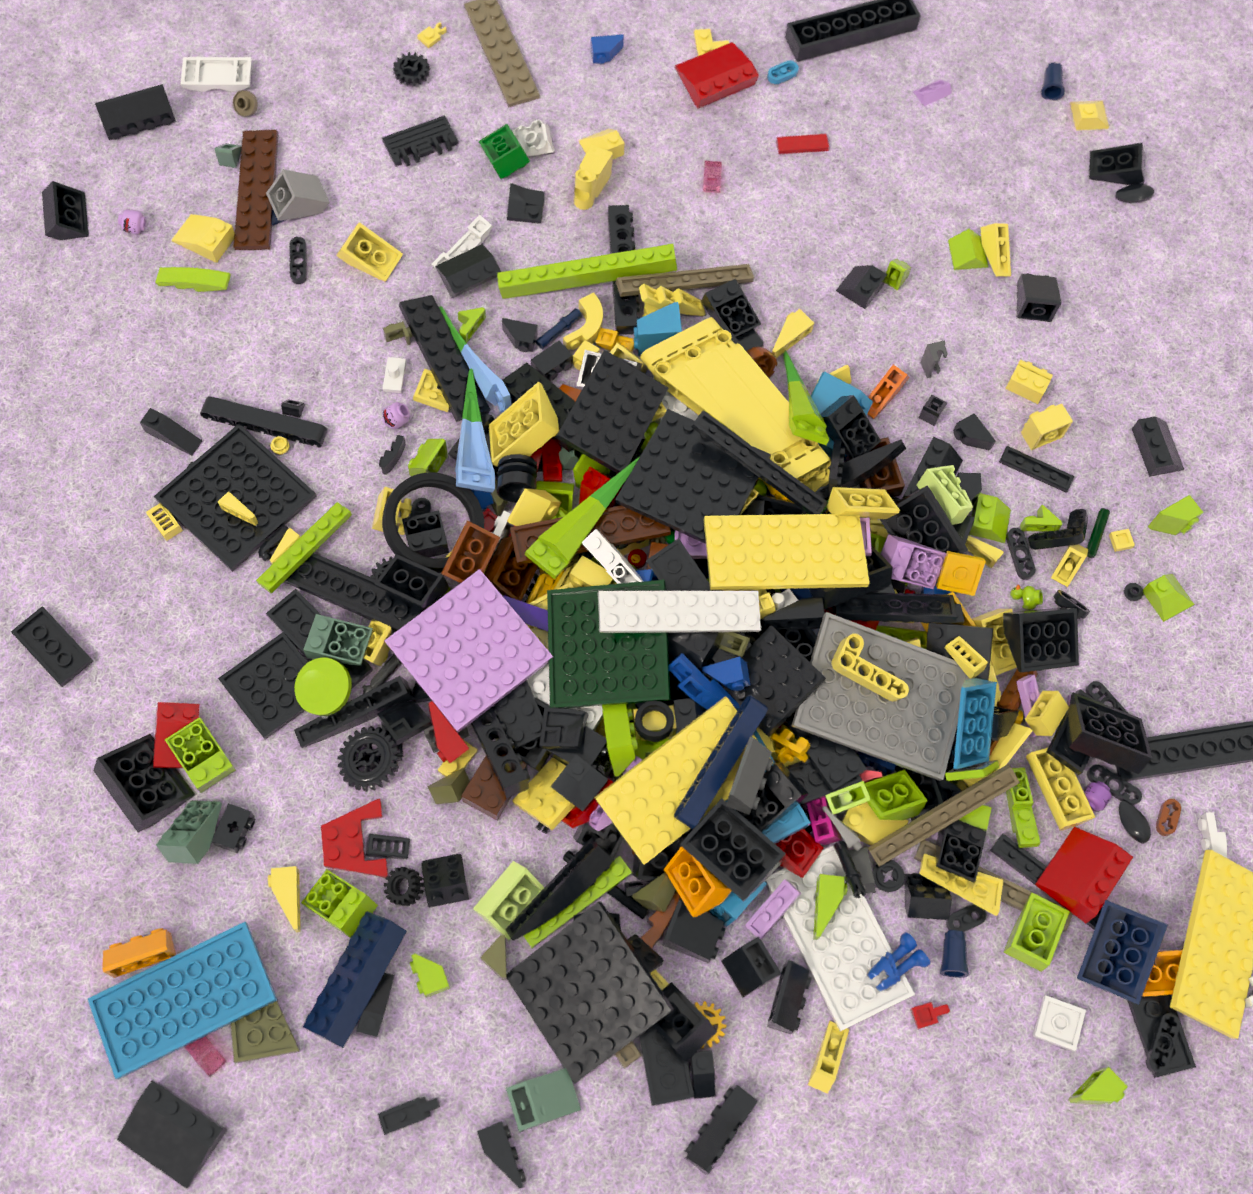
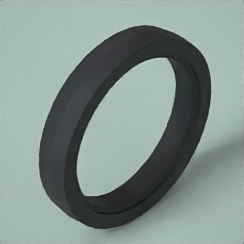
M434 472L416 474L401 482L388 497L382 517L383 533L388 546L395 555L398 554L440 573L443 571L449 557L429 558L422 556L410 549L400 537L396 526V510L401 499L409 492L419 488L434 487L443 489L460 500L467 510L471 523L484 529L483 511L478 499L470 489L456 487V478Z

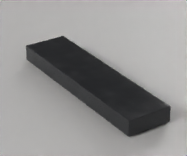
M1006 446L999 461L1003 465L1065 493L1068 492L1074 479L1073 475L1009 446Z

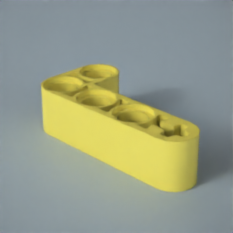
M851 634L842 639L832 659V667L836 672L892 702L908 695L909 688L904 681L859 657L864 645V640L859 634ZM849 640L854 643V649L850 647ZM841 658L846 660V666L841 663ZM859 667L863 669L864 676L859 673ZM876 677L881 680V686L877 684Z

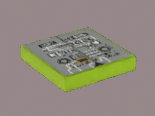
M996 760L960 769L953 768L945 773L946 780L982 778L997 770L999 763Z

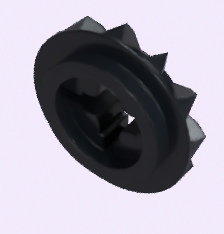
M890 860L880 867L876 864L873 869L874 882L879 890L887 893L894 892L900 889L904 883V871L895 861ZM892 869L891 877L893 881L889 879L884 883L885 876L883 872L887 874Z

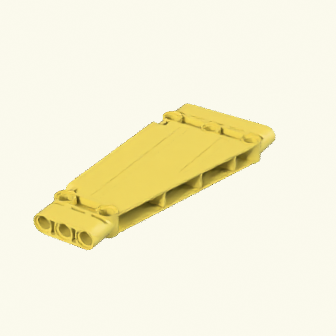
M713 317L707 318L648 348L641 354L640 359L654 375V379L668 387L667 391L697 415H700L704 410L751 446L771 454L770 460L803 483L830 467V457L817 442L792 434L789 427V402L739 343L735 344L731 340L730 332L723 330Z

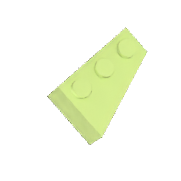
M954 466L927 469L917 483V487L921 489L928 485L952 525L962 523L973 506L966 491L962 490L959 485L961 480L955 476Z

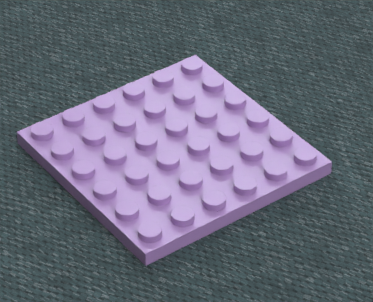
M480 569L384 640L458 733L548 664L552 658L551 653Z

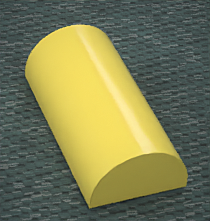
M1048 748L1031 752L1026 756L1060 831L1078 826L1095 818L1075 773L1046 752Z

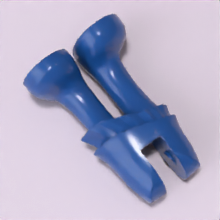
M907 932L901 935L899 947L892 954L886 952L885 957L882 956L867 974L871 980L882 971L886 973L888 977L876 986L879 992L896 985L897 982L901 981L900 977L913 967L925 968L931 964L928 956L918 949L896 967L895 963L917 948L916 941Z

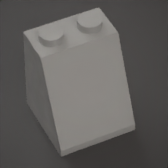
M283 169L266 192L275 215L280 221L321 214L330 203L318 176Z

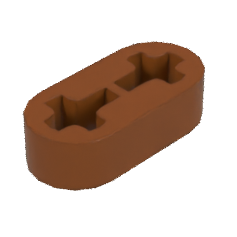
M1168 799L1160 807L1156 830L1162 836L1171 835L1177 828L1181 813V805L1177 800ZM1172 804V808L1175 809V811L1171 812V814L1168 815L1170 809L1167 806ZM1169 820L1167 826L1170 827V829L1165 831V827L1162 826V824L1166 823V821Z

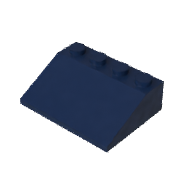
M1105 900L1077 979L1139 1005L1168 924Z

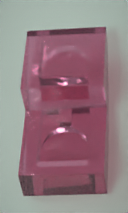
M705 161L703 192L720 193L722 162Z
M206 1036L185 1046V1049L209 1077L227 1062Z

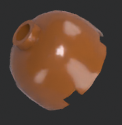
M758 346L746 351L768 378L774 374L775 371L773 369L778 363L775 356L767 348Z

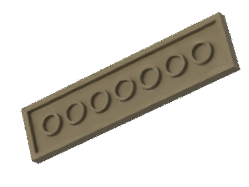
M474 0L464 3L466 13L508 108L540 99L538 89L498 1Z

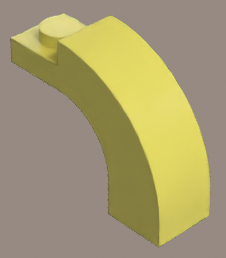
M594 292L579 300V310L586 319V322L580 329L563 337V345L568 350L577 349L584 340L593 344L602 328L603 309Z

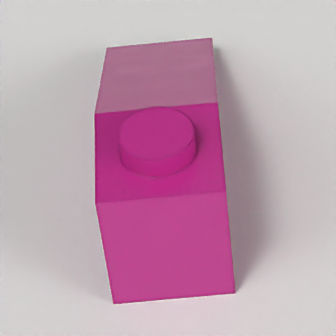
M826 797L807 804L815 842L823 846L842 840L836 826L823 810V807L826 806L831 811Z

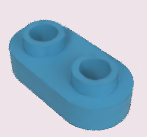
M785 61L771 67L768 70L767 79L772 84H780L794 78L798 74L799 66L795 61Z

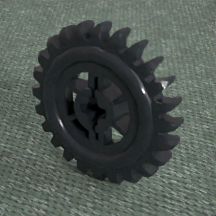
M370 726L367 730L363 727L361 733L356 730L354 737L348 736L349 742H343L345 748H340L339 751L342 752V755L337 758L342 762L337 767L342 769L339 774L344 776L343 781L349 782L348 785L350 787L355 786V789L360 791L362 786V789L367 792L369 786L371 790L375 791V784L383 788L382 780L389 783L387 775L395 776L391 769H399V766L394 764V761L401 760L395 756V754L401 751L394 748L398 745L395 741H392L393 738L391 735H388L389 732L387 730L382 731V728L377 727L375 729L373 726ZM372 744L376 745L378 748L373 750ZM367 745V748L359 751L363 746ZM364 766V772L359 771V768Z

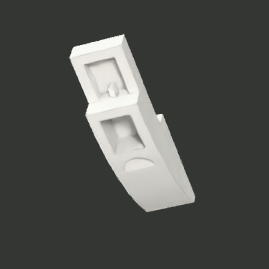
M595 529L582 542L617 584L643 582L630 563L613 544L609 543L598 529Z
M1214 812L1201 815L1198 820V829L1202 831V850H1213L1227 858L1226 833L1217 832ZM1204 853L1198 856L1197 859L1199 871H1201Z

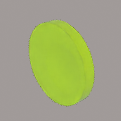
M317 658L308 662L300 670L295 681V696L299 705L305 711L318 716H328L336 713L346 704L350 697L352 688L350 674L344 665L330 658Z

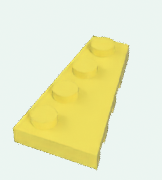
M927 854L923 855L920 875L991 914L998 915L1003 886L1002 879L978 872L976 882L973 883L936 867V857Z

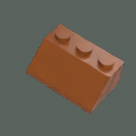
M466 521L441 574L462 583L479 569L484 573L500 537L470 521Z

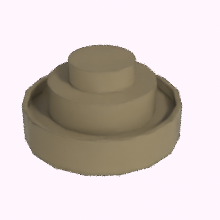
M241 90L233 97V107L239 115L251 116L256 112L258 102L252 92Z

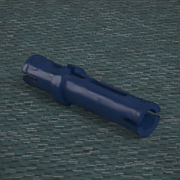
M574 308L567 316L561 317L556 325L535 340L536 344L543 350L565 330L572 328V325L582 318V313Z

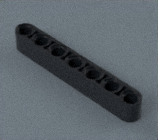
M211 396L206 397L200 411V415L205 419L211 418L212 421L224 424L229 423L228 425L231 426L240 424L242 427H246L247 430L259 433L262 431L264 432L263 434L275 437L282 436L287 440L295 442L298 440L299 443L310 446L317 445L318 448L322 447L328 431L325 426L318 423Z

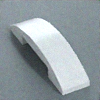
M479 215L468 226L469 231L447 253L443 252L432 263V266L435 268L436 265L481 245L493 226Z

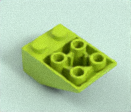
M200 717L165 739L200 793L236 771Z
M327 869L301 902L349 938L354 935L366 911L373 913L378 907L365 893Z

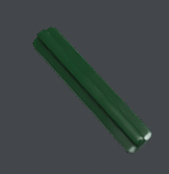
M1101 508L1086 548L1088 549L1087 557L1089 558L1096 556L1110 515L1108 509Z

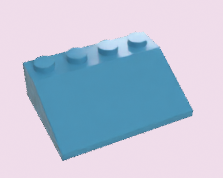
M822 372L811 394V398L820 414L841 396L854 395L866 415L873 403L861 390L827 372ZM829 437L827 445L818 444L832 459L834 441Z
M971 678L964 680L962 684L954 769L989 761L997 682Z

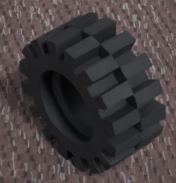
M394 868L395 871L391 870L389 872L391 876H386L385 878L388 880V883H384V886L387 887L384 893L388 894L386 898L396 905H414L416 903L415 900H420L421 898L419 894H423L424 891L420 890L421 887H424V883L420 882L423 880V877L419 876L420 873L411 868ZM403 879H407L408 889L402 895L400 893V884Z

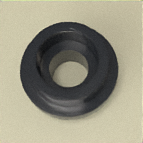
M1129 583L1124 588V595L1130 601H1138L1143 596V589L1136 583ZM1131 589L1136 590L1137 594L1133 593Z

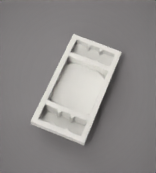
M183 57L181 87L199 92H206L211 89L236 92L250 88L252 59L251 57Z

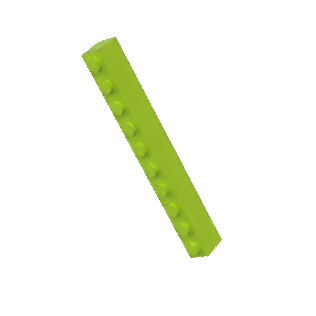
M667 244L497 273L498 287L502 299L611 282L616 281L619 277L677 271L674 244Z

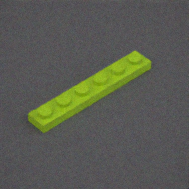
M336 502L256 580L257 583L272 594L352 516L351 511Z
M621 856L617 857L611 863L609 869L604 871L597 878L596 882L573 903L543 925L524 935V938L531 948H534L570 921L573 915L582 912L630 876L632 871Z

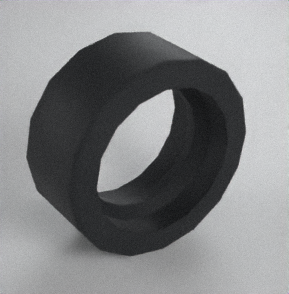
M655 700L648 701L642 704L636 711V731L646 741H662L671 734L674 716L670 707L665 703ZM657 711L664 714L667 721L664 729L656 732L645 729L642 719L646 713Z

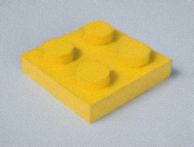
M947 551L936 584L937 589L975 596L986 562L985 559Z

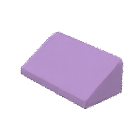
M939 79L915 90L914 94L923 106H927L951 95V83Z

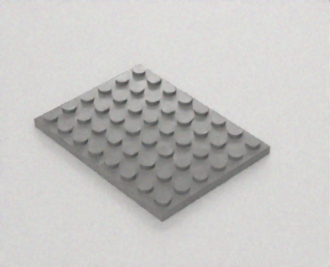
M826 612L822 619L810 663L827 679L796 709L792 727L936 780H943L958 725L961 687L964 680L970 678L955 660ZM851 634H859L864 640L859 657L904 681L909 688L908 695L892 702L836 672L832 667V659L842 639ZM849 640L850 647L854 649V643ZM841 658V663L846 666V660ZM859 667V673L864 676L863 669ZM876 677L877 684L881 686V680Z

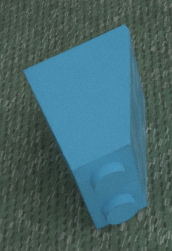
M674 302L637 319V327H633L634 349H638V356H641L648 348L682 332L678 302Z
M764 881L744 902L731 891L723 903L708 911L713 916L723 920V925L727 927L739 917L767 883Z

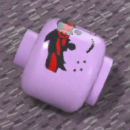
M126 209L123 211V214H119L118 225H121L124 232L139 234L145 230L146 217L140 211Z
M394 402L383 410V422L391 429H398L408 423L410 411L406 405Z

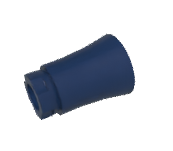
M1051 62L1044 73L1041 96L1048 100H1058L1065 93L1063 70L1060 63Z
M956 930L945 932L940 969L941 975L955 978L969 976L965 932Z

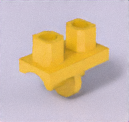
M786 728L779 735L774 733L771 739L775 741V746L777 747L774 752L778 755L777 761L784 764L787 761L793 762L795 757L805 763L808 759L806 752L810 747L808 740L799 737L796 743L793 744L792 740L795 738V735Z

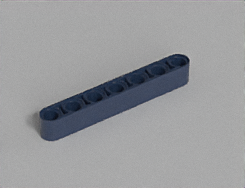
M751 695L743 701L676 809L675 819L691 829L697 826L746 747L749 738L752 737L768 710L765 704Z

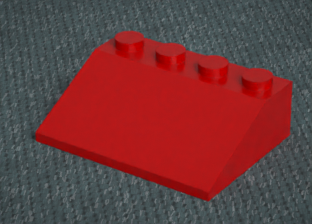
M733 42L677 64L674 67L697 109L755 85L759 77L752 61Z
M1073 827L1035 885L1084 923H1088L1098 914L1105 900H1107L1130 864L1133 856L1113 842Z

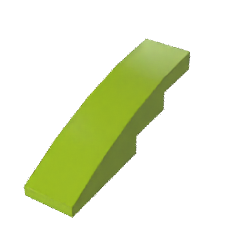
M193 267L159 268L155 283L158 286L174 285L177 289L193 288L196 292L227 290L231 274L223 271Z

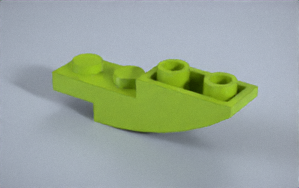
M1025 767L1012 768L1020 782L1006 791L1012 831L1016 833L1019 848L1039 847L1041 842L1032 809L1034 802Z

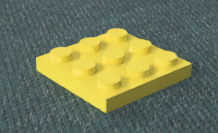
M553 757L528 783L529 789L518 793L512 800L517 807L550 830H553L574 808L571 802L550 787L566 767V765Z

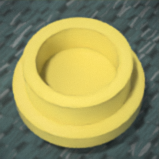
M278 436L272 440L270 446L275 454L282 455L289 450L290 444L286 438Z

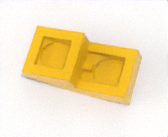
M605 328L600 329L595 342L596 345L611 351L616 343H619L633 352L634 339L619 336L618 331Z

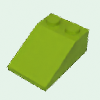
M905 770L865 783L871 800L867 803L879 820H906L920 814L928 801Z
M1031 892L1011 931L1003 953L1042 972L1050 966L1070 911Z

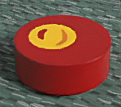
M641 549L632 550L628 555V562L636 569L645 566L647 560L646 553Z

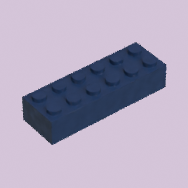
M366 911L302 1027L344 1048L407 931L389 919Z

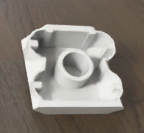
M541 120L533 121L530 127L521 125L512 130L527 157L554 152L548 124H543Z

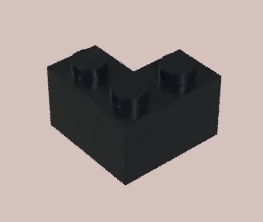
M589 822L578 827L573 836L577 843L584 846L592 838L612 858H614L624 839L613 823L600 831L591 827L588 824Z

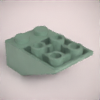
M316 614L303 650L306 657L310 659L330 658L341 664L361 665L373 628Z
M190 801L185 806L182 813L174 820L173 824L156 844L168 862L198 864L210 849L222 803L218 801Z
M566 1068L506 1088L519 1132L581 1111L572 1079Z

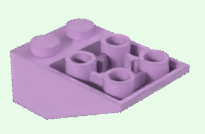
M888 534L881 555L893 566L891 579L934 589L946 553Z

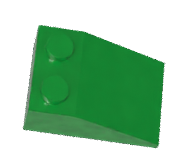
M508 124L478 141L501 180L509 177L516 170L524 168L530 162Z

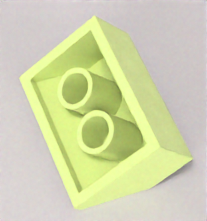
M513 861L475 905L473 910L501 935H505L507 940H510L511 938L505 929L544 887L525 867Z

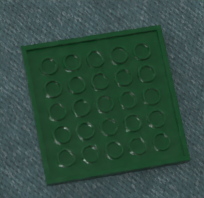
M665 580L547 590L548 651L552 655V658L549 660L550 708L644 703L654 700L671 701L668 632L599 633V591H666Z

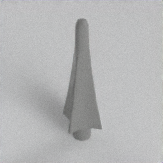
M824 806V812L836 826L849 849L853 846L856 851L862 847V844L859 842V835Z

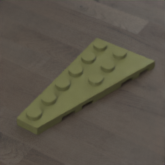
M278 1001L231 1023L234 1063L300 1052Z

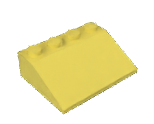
M540 382L536 383L489 424L491 461L496 467H498L499 460L507 455L521 454L530 457L559 432L558 417Z

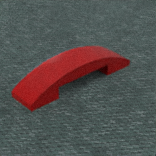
M551 438L542 446L543 481L559 482L562 481V464L558 454L561 448Z

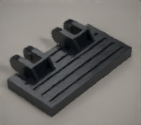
M445 115L382 137V142L395 167L402 165L400 158L403 159L406 166H410L408 155L411 154L416 163L421 162L420 158L434 153L433 146L437 154L441 155L442 148L439 145L441 143H444L448 152L452 151V146L458 145V140Z

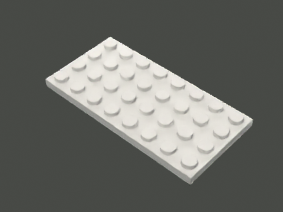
M833 845L819 854L803 878L784 868L771 874L765 882L771 894L784 879H787L802 893L782 917L839 1031H842L915 994L904 974L900 977L901 981L897 982L896 985L879 992L876 986L888 977L886 973L882 971L870 980L868 978L869 970L881 957H885L886 952L892 954L893 951L865 897L860 894L861 898H855L850 884L847 883V894L843 896L818 940H813L817 877L819 874L844 876V883H847L843 867Z

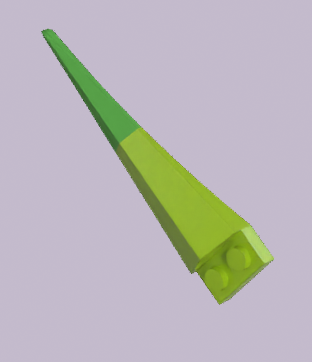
M785 351L783 358L788 381L789 427L792 434L827 445L829 441L825 430L827 426L787 351Z
M639 458L540 535L526 550L525 556L553 579H556L568 566L582 545V542L587 538L599 518L623 486Z

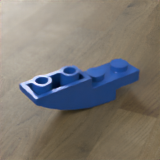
M683 653L669 664V670L680 681L678 687L708 710L724 697L729 699L737 711L740 708L739 704L714 678L709 681Z

